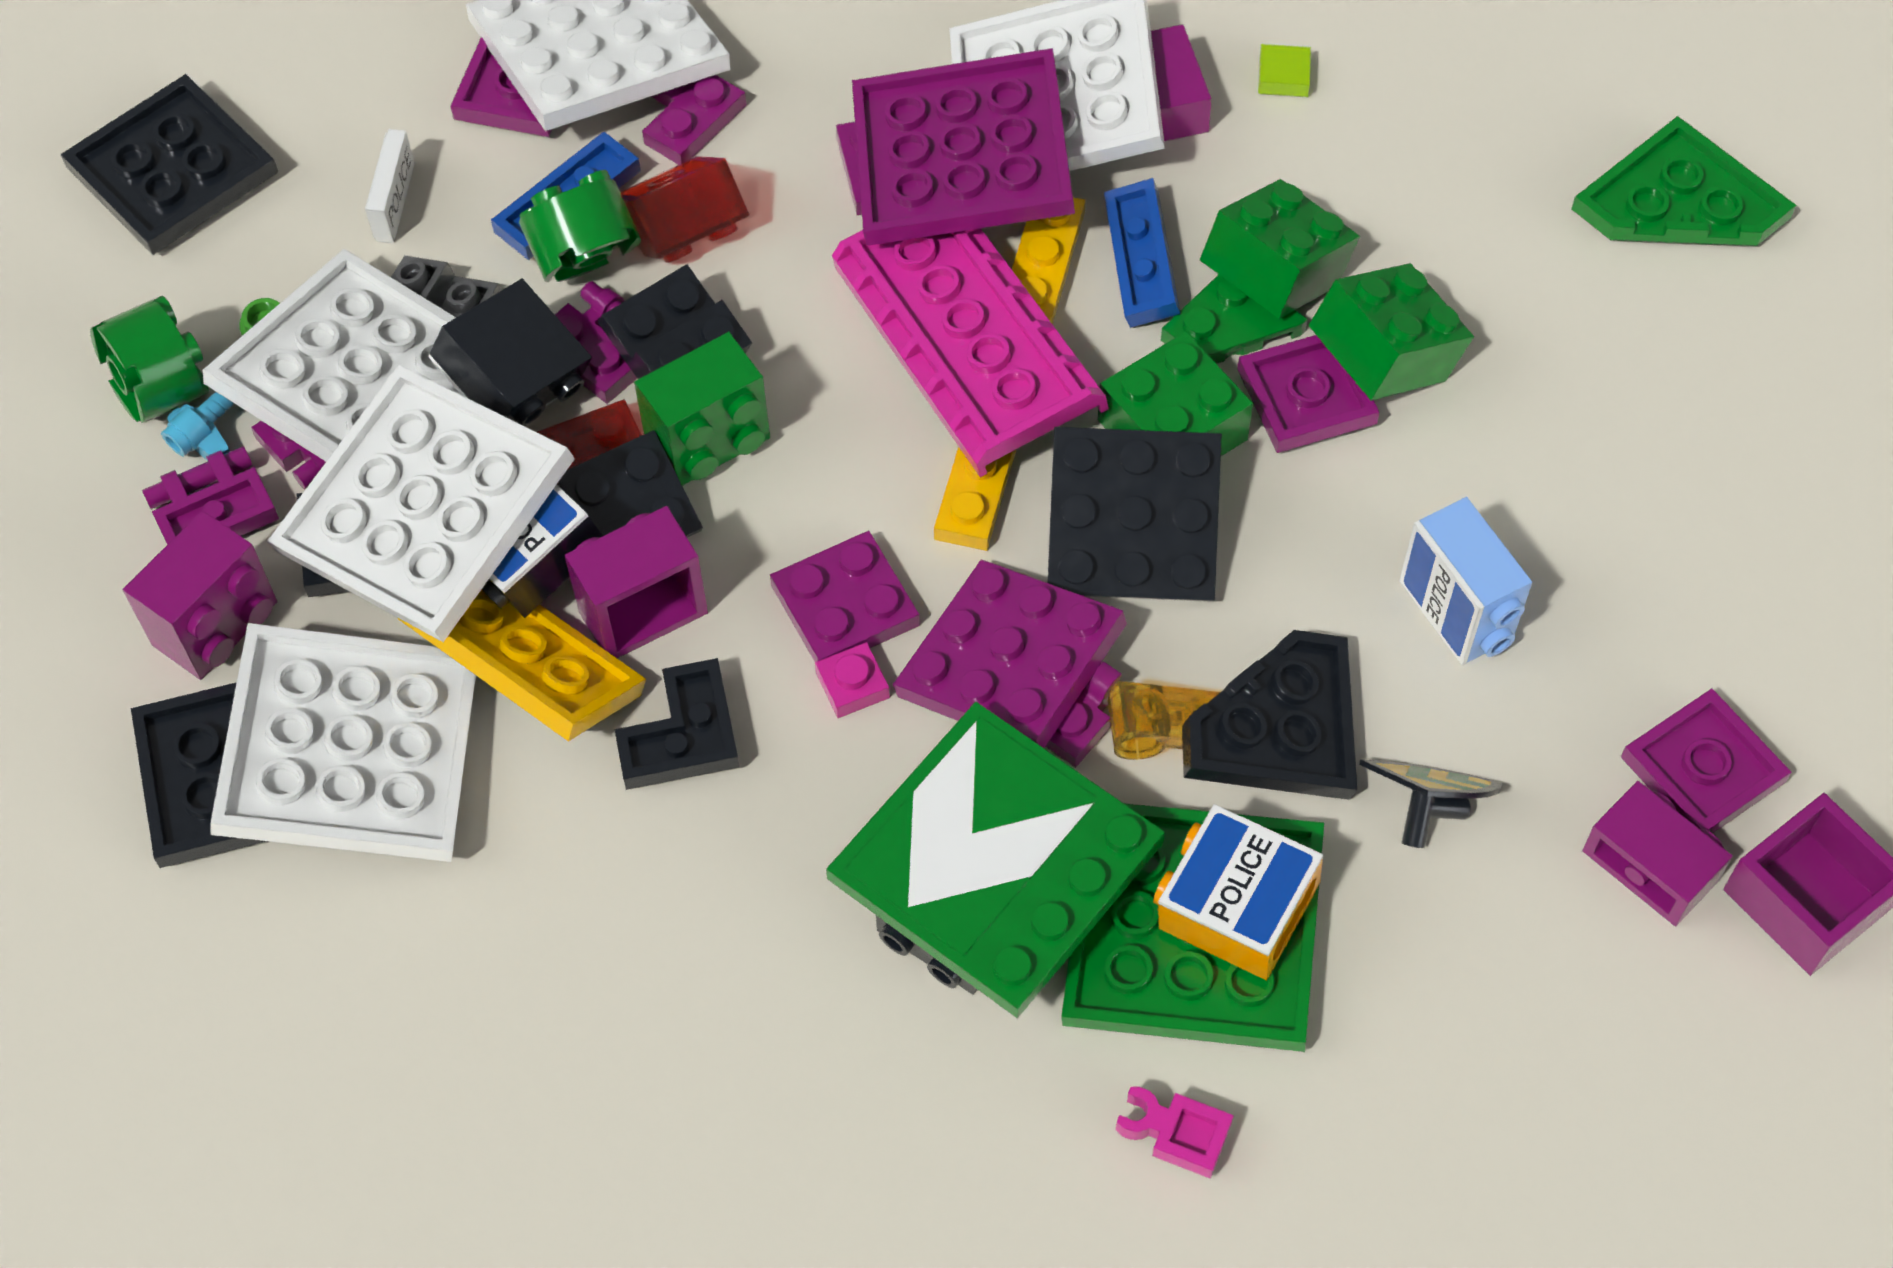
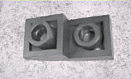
M404 255L391 276L394 280L454 317L460 316L502 291L499 283L455 276L448 262Z

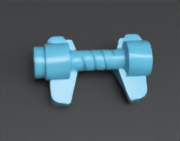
M215 392L198 408L188 404L181 408H176L168 415L169 422L167 423V428L161 432V436L169 447L182 457L190 451H196L206 460V456L219 450L223 454L229 453L230 449L214 425V422L225 413V410L230 409L235 403Z

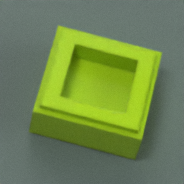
M1261 44L1258 94L1308 97L1311 47Z

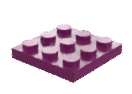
M981 559L897 677L893 686L899 698L956 721H959L976 701L1045 748L1127 625L1123 610Z

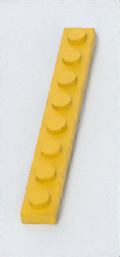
M1073 197L1075 214L1026 221L1012 267V271L1052 324L1084 218L1085 199ZM958 446L934 526V540L984 551L988 550L1016 450L986 465L987 474L979 477Z

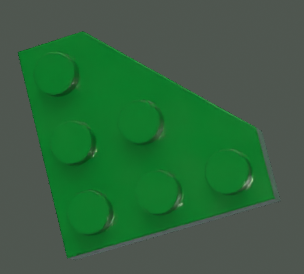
M1677 116L1576 195L1571 210L1609 240L1758 246L1791 219L1796 204Z

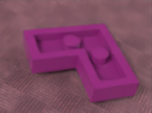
M713 75L650 96L666 106V108L642 130L644 144L680 167H683L746 106L745 92L718 75Z

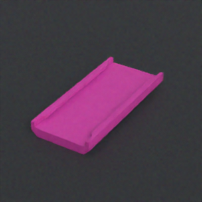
M981 228L870 246L866 245L863 230L840 241L833 252L832 259L836 270L979 477L987 474L986 465L1048 433L1054 427H1059L1096 406L1101 413L1108 410L1106 395Z

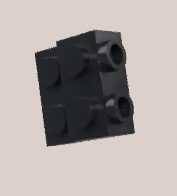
M688 264L602 314L598 321L637 379L727 332H730L745 353L753 343L724 301L720 300L715 303Z

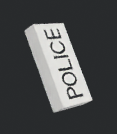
M388 129V132L385 134L365 211L376 242L394 243L411 181L415 161L405 130Z

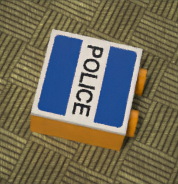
M1214 804L1203 824L1201 825L1196 822L1189 830L1181 850V855L1184 857L1175 873L1168 870L1157 887L1153 902L1158 905L1159 929L1267 981L1320 884L1323 854Z

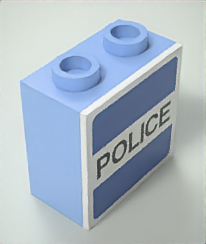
M1468 497L1414 522L1399 582L1461 665L1483 654H1486L1487 657H1493L1506 650L1515 640V632L1520 617L1525 611L1524 606L1532 585L1531 579Z

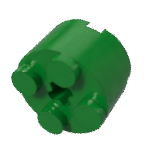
M600 170L585 176L578 182V187L562 192L560 186H553L538 192L531 197L534 206L519 215V225L545 282H549L553 276L556 282H561L587 274L609 264L607 257L612 254V250L619 247L624 256L640 244L641 237L616 182L611 180L607 170Z
M163 295L104 320L90 329L92 344L100 365L107 362L113 379L108 381L114 393L132 419L136 422L141 421V423L157 418L209 393L208 386L203 382V374L195 365L203 361L200 347L189 331L180 334L176 327L177 319L175 313Z

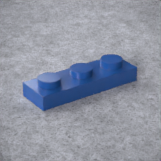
M603 131L492 218L491 223L494 233L529 261L534 256L519 225V215L534 206L531 201L532 196L553 186H560L562 192L578 187V182L585 176L600 170H607L611 180H614L618 188H620L641 172L639 158Z
M1147 179L1104 192L1124 316L1129 327L1132 328L1181 314L1159 191L1154 179Z

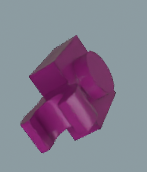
M1103 661L1046 747L1076 768L1111 727V717L1105 714L1103 710L1113 702L1122 690V687L1117 684L1122 674Z

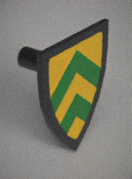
M1360 759L1359 765L1412 789L1401 843L1414 848H1425L1431 818L1465 820L1471 811L1469 799L1497 795L1503 783L1470 774L1408 763Z

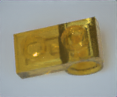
M1118 681L1109 691L1110 695L1107 699L1115 755L1128 760H1141L1156 756L1165 748L1183 749L1182 725L1189 715L1204 703L1207 704L1220 692Z

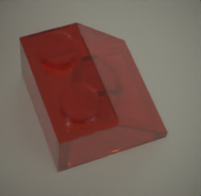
M696 156L620 192L641 237L638 247L645 257L663 258L664 263L678 260L693 251L690 244L708 236L710 241H716L731 235L738 230L736 222L750 216L726 158Z

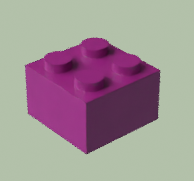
M667 506L652 513L637 515L625 526L600 538H590L578 545L575 550L565 554L578 611L597 644L616 658L708 614L699 557Z
M203 510L122 589L151 645L199 680H202L214 667L222 665L229 658L234 646L246 635L248 623L261 625L270 615L272 607L278 602L253 544Z
M1823 792L1743 856L1737 863L1723 890L1811 976L1893 908V857Z

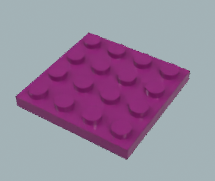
M1053 48L852 80L862 224L867 246L1075 214Z

